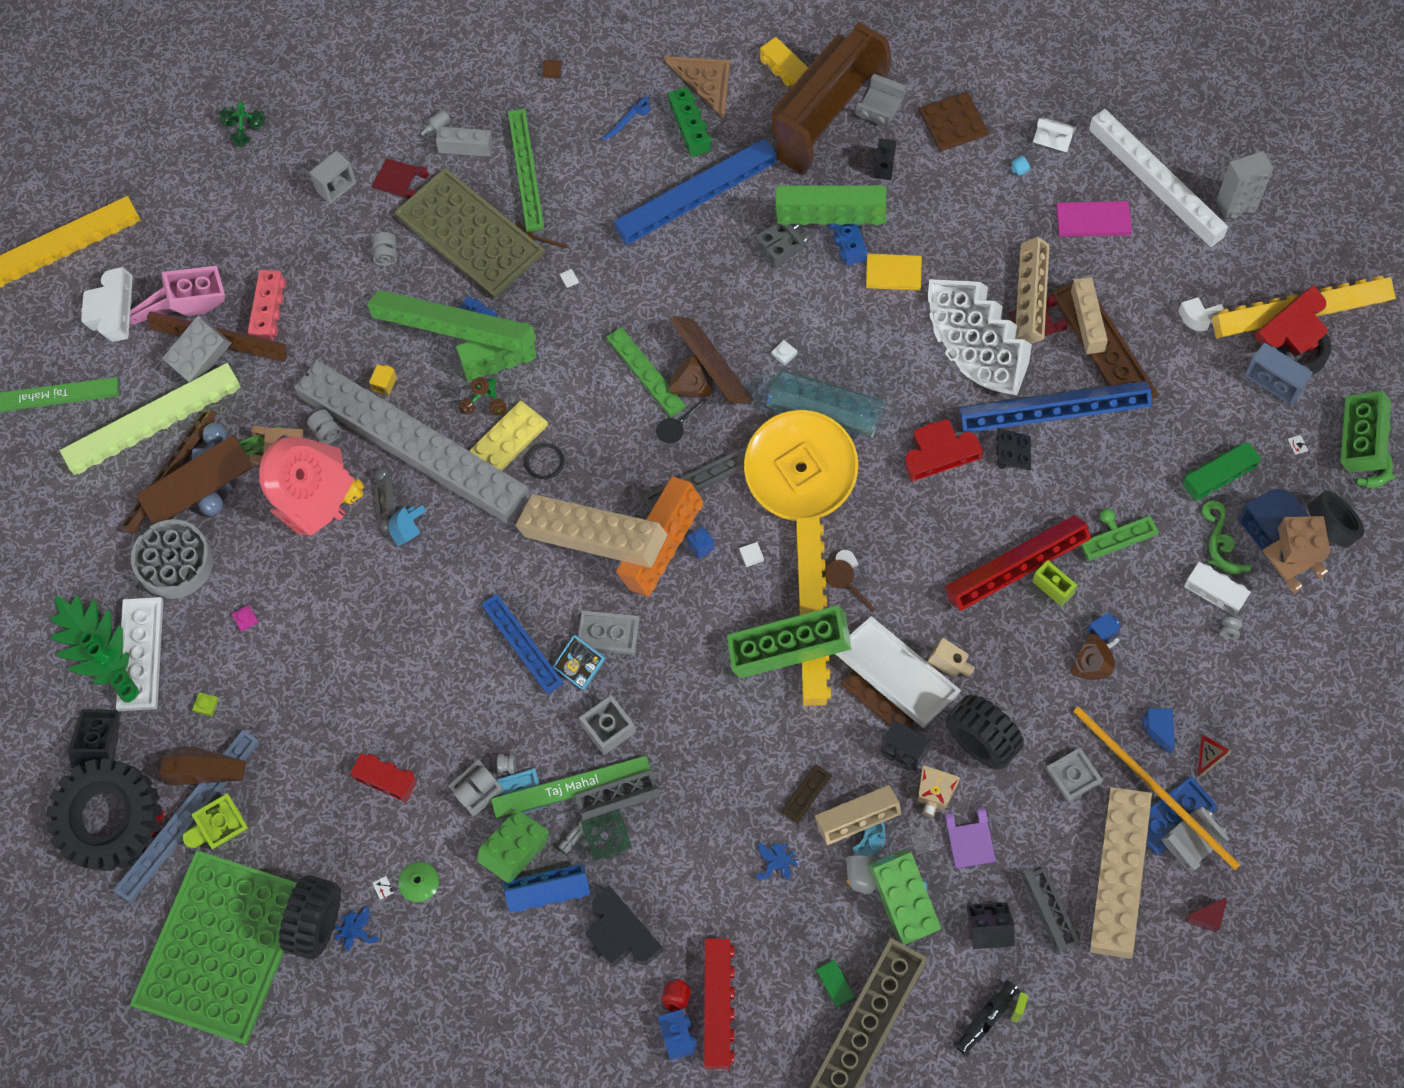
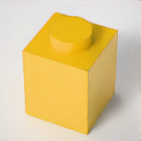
M377 364L369 381L371 390L389 396L397 379L395 370L388 365L382 366Z

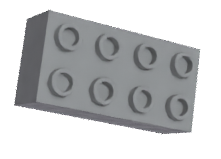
M1264 151L1229 163L1216 199V204L1225 219L1230 217L1236 218L1242 213H1251L1258 208L1273 171V167Z

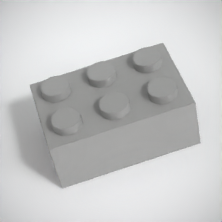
M197 316L162 359L188 382H191L205 375L232 342L207 320Z

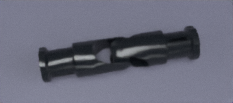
M1006 980L1002 989L991 997L984 1008L964 1030V1035L958 1042L955 1041L953 1046L964 1056L968 1057L969 1051L976 1043H980L995 1022L1008 1009L1009 1003L1015 995L1020 994L1019 988L1009 980Z

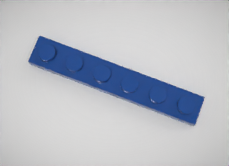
M496 594L482 603V608L545 693L548 695L563 685L561 678L499 595Z

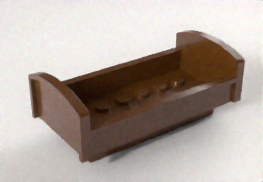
M860 22L854 26V29L847 37L838 33L772 109V135L777 137L778 161L801 175L808 171L813 162V144L867 80H871L873 74L884 78L888 76L891 67V51L885 36Z

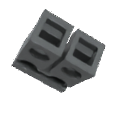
M775 224L755 236V246L764 257L766 256L770 264L777 269L781 266L782 262L804 250V245L810 241V234L806 230L798 234L797 230L800 229V224Z

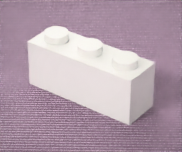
M1198 562L1184 586L1235 617L1251 593L1244 585L1236 584L1228 576L1219 574L1211 566Z

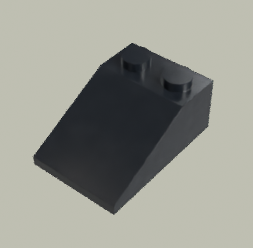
M81 709L67 751L71 768L78 765L84 767L86 766L85 762L94 759L101 761V759H115L121 711Z

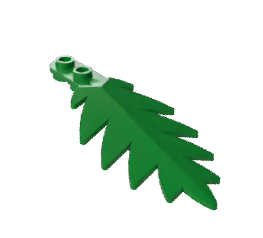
M78 595L71 604L63 598L56 596L55 601L60 614L51 617L50 620L68 630L54 634L50 638L59 643L76 645L57 652L56 655L69 660L86 661L70 667L69 671L86 676H100L93 679L92 682L95 684L110 683L120 699L125 703L135 700L139 689L126 671L129 663V653L125 652L122 656L123 628L119 625L111 638V612L107 610L98 625V607L95 600L91 602L84 615L83 605Z

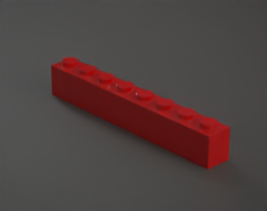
M1073 515L944 586L949 602L959 611H962L1035 571L1047 560L1051 562L1089 541L1091 536L1087 523Z

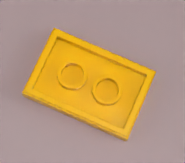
M867 254L866 288L921 290L922 256Z

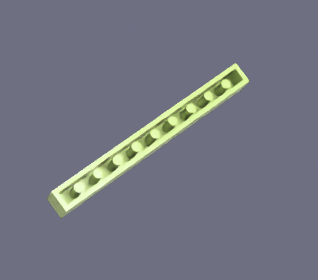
M226 363L59 451L74 475L83 473L87 468L102 463L104 459L119 454L121 450L136 445L138 441L153 436L155 432L167 429L174 422L184 420L188 415L201 411L205 406L218 402L228 394L235 393L241 386L230 366Z

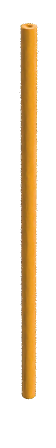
M1079 706L1073 711L1234 870L1240 866L1238 861Z

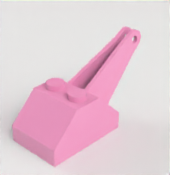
M217 266L162 272L164 287L130 310L129 324L133 325L147 320V315L150 311L160 314L177 311L185 316L206 314L225 300V293Z

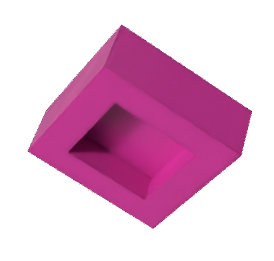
M249 605L232 614L241 632L259 623Z

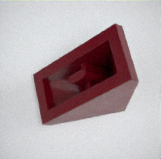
M1224 897L1188 915L1185 919L1186 922L1216 933L1222 923L1227 899Z

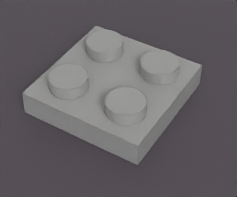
M1081 747L1046 767L1047 772L1067 802L1074 800L1103 782Z

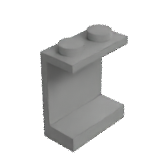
M873 74L870 89L862 103H857L856 115L861 119L873 121L879 126L888 127L905 96L906 86Z
M1204 807L1196 808L1189 814L1219 844L1230 839L1226 835L1227 831L1225 828L1214 821L1213 814L1208 809H1204ZM1184 820L1161 839L1188 872L1196 870L1200 866L1199 862L1213 850Z

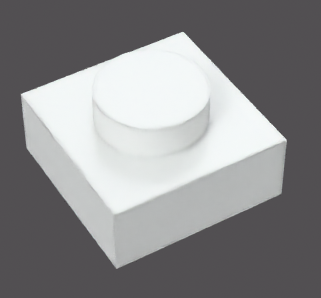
M783 340L771 352V355L785 366L797 355V350Z

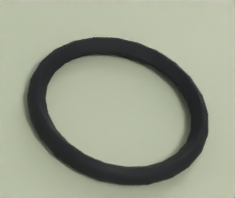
M543 443L529 450L525 458V466L533 477L550 479L561 472L565 459L562 451L557 446ZM542 447L556 450L561 459L557 471L546 476L534 473L529 466L531 454Z

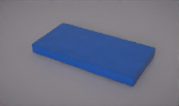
M1192 776L1168 793L1188 814L1200 807L1208 809L1211 813L1218 808L1217 804ZM1162 799L1150 807L1146 845L1155 855H1158L1167 848L1161 839L1183 820Z

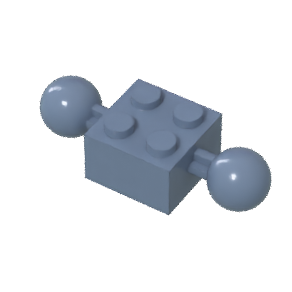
M210 423L205 426L202 436L208 444V448L193 449L192 460L227 438V432L223 425ZM234 480L217 491H232L234 489ZM217 491L198 502L199 509L204 515L215 516L221 512L223 501L217 494Z

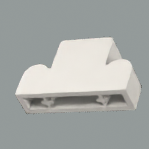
M120 267L106 271L101 277L103 287L87 290L83 293L81 322L93 331L98 330L99 333L111 342L128 339L133 276L126 269Z

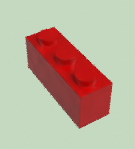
M361 753L350 773L353 780L405 803L408 801L417 783L413 772L407 769L399 770L395 764L389 761L383 763L379 761L377 756L368 753V755Z

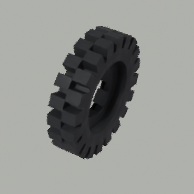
M113 759L90 760L85 762L86 766L84 767L78 765L71 769L72 775L70 777L64 775L58 782L61 786L60 790H53L49 799L54 800L53 806H47L46 816L51 817V822L46 823L47 831L53 834L54 837L50 840L55 848L61 850L59 854L66 860L72 861L75 865L97 871L115 870V867L124 868L131 864V859L138 860L144 853L142 849L145 846L149 847L155 839L151 836L153 831H159L161 822L156 821L157 816L162 815L161 805L157 804L156 801L160 797L157 789L151 786L153 782L148 776L143 775L139 769ZM100 793H112L124 805L125 816L123 823L116 832L109 836H94L87 831L83 824L82 814L84 807L93 796Z

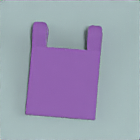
M984 807L978 808L976 811L979 822L976 824L956 827L953 813H947L944 817L955 869L996 862L987 813Z

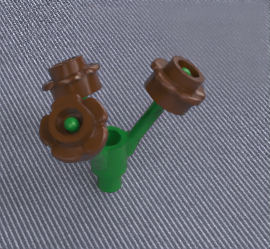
M483 377L473 379L471 382L472 392L476 396L471 401L468 398H465L463 401L460 400L459 410L464 415L473 414V411L476 409L473 403L482 395L493 397V401L490 402V413L502 415L506 411L507 406L504 400L497 399L495 390L497 380L490 378L487 381Z

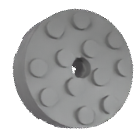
M164 520L153 524L148 531L137 538L131 553V565L136 577L146 590L158 597L176 599L192 594L206 582L213 567V553L204 535L193 524L183 520Z

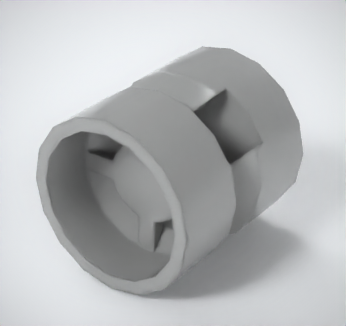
M381 232L374 235L373 260L377 265L388 266L396 263L397 242L394 234Z
M325 409L315 412L307 421L308 426L321 443L330 444L341 435V429Z

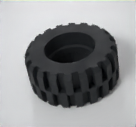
M975 694L964 696L946 717L947 729L958 745L975 760L980 761L983 765H987L988 768H994L995 770L1005 768L1023 748L1024 738L1021 731L1017 729V725L999 707L993 705L991 701L985 700L984 697H978Z
M307 875L300 878V881L296 883V887L293 888L291 896L287 901L280 924L279 944L284 952L310 960L321 956L334 931L340 909L341 889L336 882Z

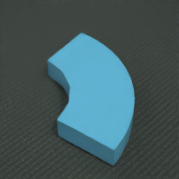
M884 822L864 830L863 839L858 845L853 847L855 856H878L885 843Z

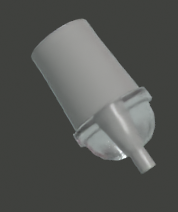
M442 109L431 118L426 119L421 135L423 136L425 133L427 135H436L438 127H444L451 121L448 114Z

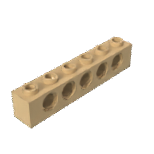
M1039 237L1021 243L1015 339L1026 340L1030 344L1044 340L1049 244Z

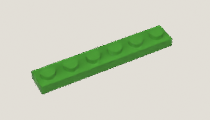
M622 327L607 336L608 342L670 418L686 408L678 395L670 391L669 384Z

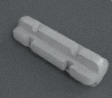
M581 818L578 826H575L565 837L566 840L559 844V849L567 854L572 849L571 846H574L583 836L584 830L587 831L591 826L588 820L583 821Z

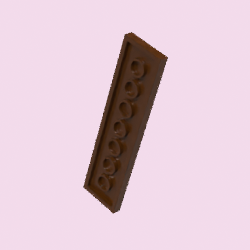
M1070 283L1052 291L1051 295H1054L1056 298V305L1084 347L1071 293L1073 283ZM1098 301L1108 342L1104 352L1088 354L1108 386L1147 381L1151 388L1152 399L1156 398L1158 392Z

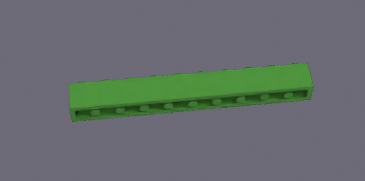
M378 290L367 303L373 318L525 354L536 340L533 327L529 324Z

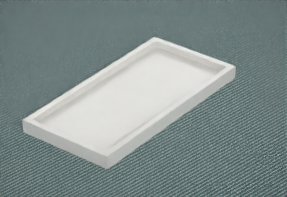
M872 616L849 635L852 650L836 653L840 659L923 728L961 692L958 687Z

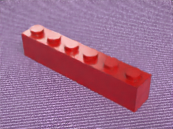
M705 939V1069H730V1064H734V1050H730V1042H734V1029H730V1021L735 1020V1009L730 1008V1000H735V987H730V979H735V966H731V958H735V945H731L730 939Z

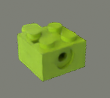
M227 793L191 814L197 825L185 831L183 841L190 848H196L208 842L211 849L215 850L247 831L249 827L231 796Z

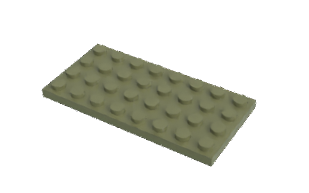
M446 168L394 212L399 220L494 299L545 254L543 247Z

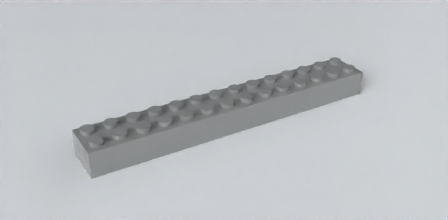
M318 360L307 371L308 377L304 375L294 387L300 399L318 410H327L333 419L506 524H509L530 496L528 486Z

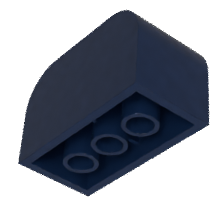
M1273 489L1247 503L1238 521L1262 551L1280 540L1278 527L1284 517L1310 516L1306 512L1305 506L1290 492L1282 489Z

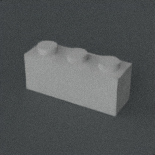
M438 127L436 144L439 153L491 156L493 140L491 130Z

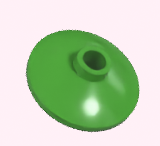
M412 863L404 868L399 876V890L409 901H426L436 893L439 886V876L436 870L427 863ZM415 878H421L419 883H414Z

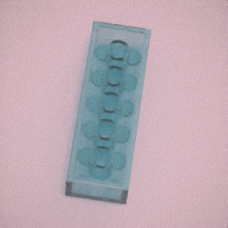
M780 369L769 388L766 406L785 412L795 410L818 412L835 420L845 431L874 438L882 421L887 401Z

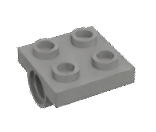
M477 760L448 786L473 816L485 808L492 798H496L504 791L503 787L480 760Z

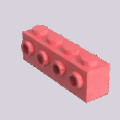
M259 270L248 328V335L271 341L274 340V336H277L278 327L276 324L281 316L279 307L283 304L282 291L286 288V278L283 277L281 271Z

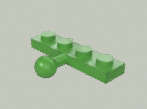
M1105 508L1100 512V519L1102 522L1107 523L1111 531L1091 538L1089 541L1081 544L1080 547L1087 561H1091L1157 536L1159 531L1151 516L1118 528L1114 521V511L1110 508Z

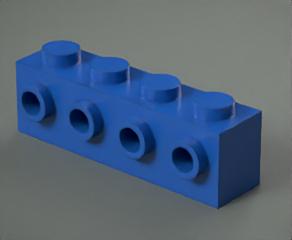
M828 224L830 231L833 230L835 234L833 235L835 245H839L840 259L845 261L846 266L867 260L868 251L858 225Z
M584 863L516 878L510 884L503 881L509 913L522 912L528 908H539L546 904L561 903L568 899L582 898L590 895Z

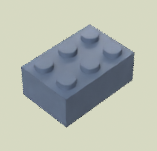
M1264 342L1252 358L1245 376L1293 406L1305 390L1313 372L1306 366L1295 362L1290 356L1282 354L1275 347H1271Z

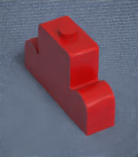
M1315 285L1311 286L1254 333L1253 336L1261 346L1264 342L1275 348L1284 344L1295 357L1308 349L1310 351L1319 345L1317 341L1328 333V329L1315 315L1326 308V299Z
M946 419L937 423H928L924 427L914 430L913 442L916 449L906 454L904 466L910 481L913 482L980 460L983 450L977 437L971 432H964L958 439L949 420Z

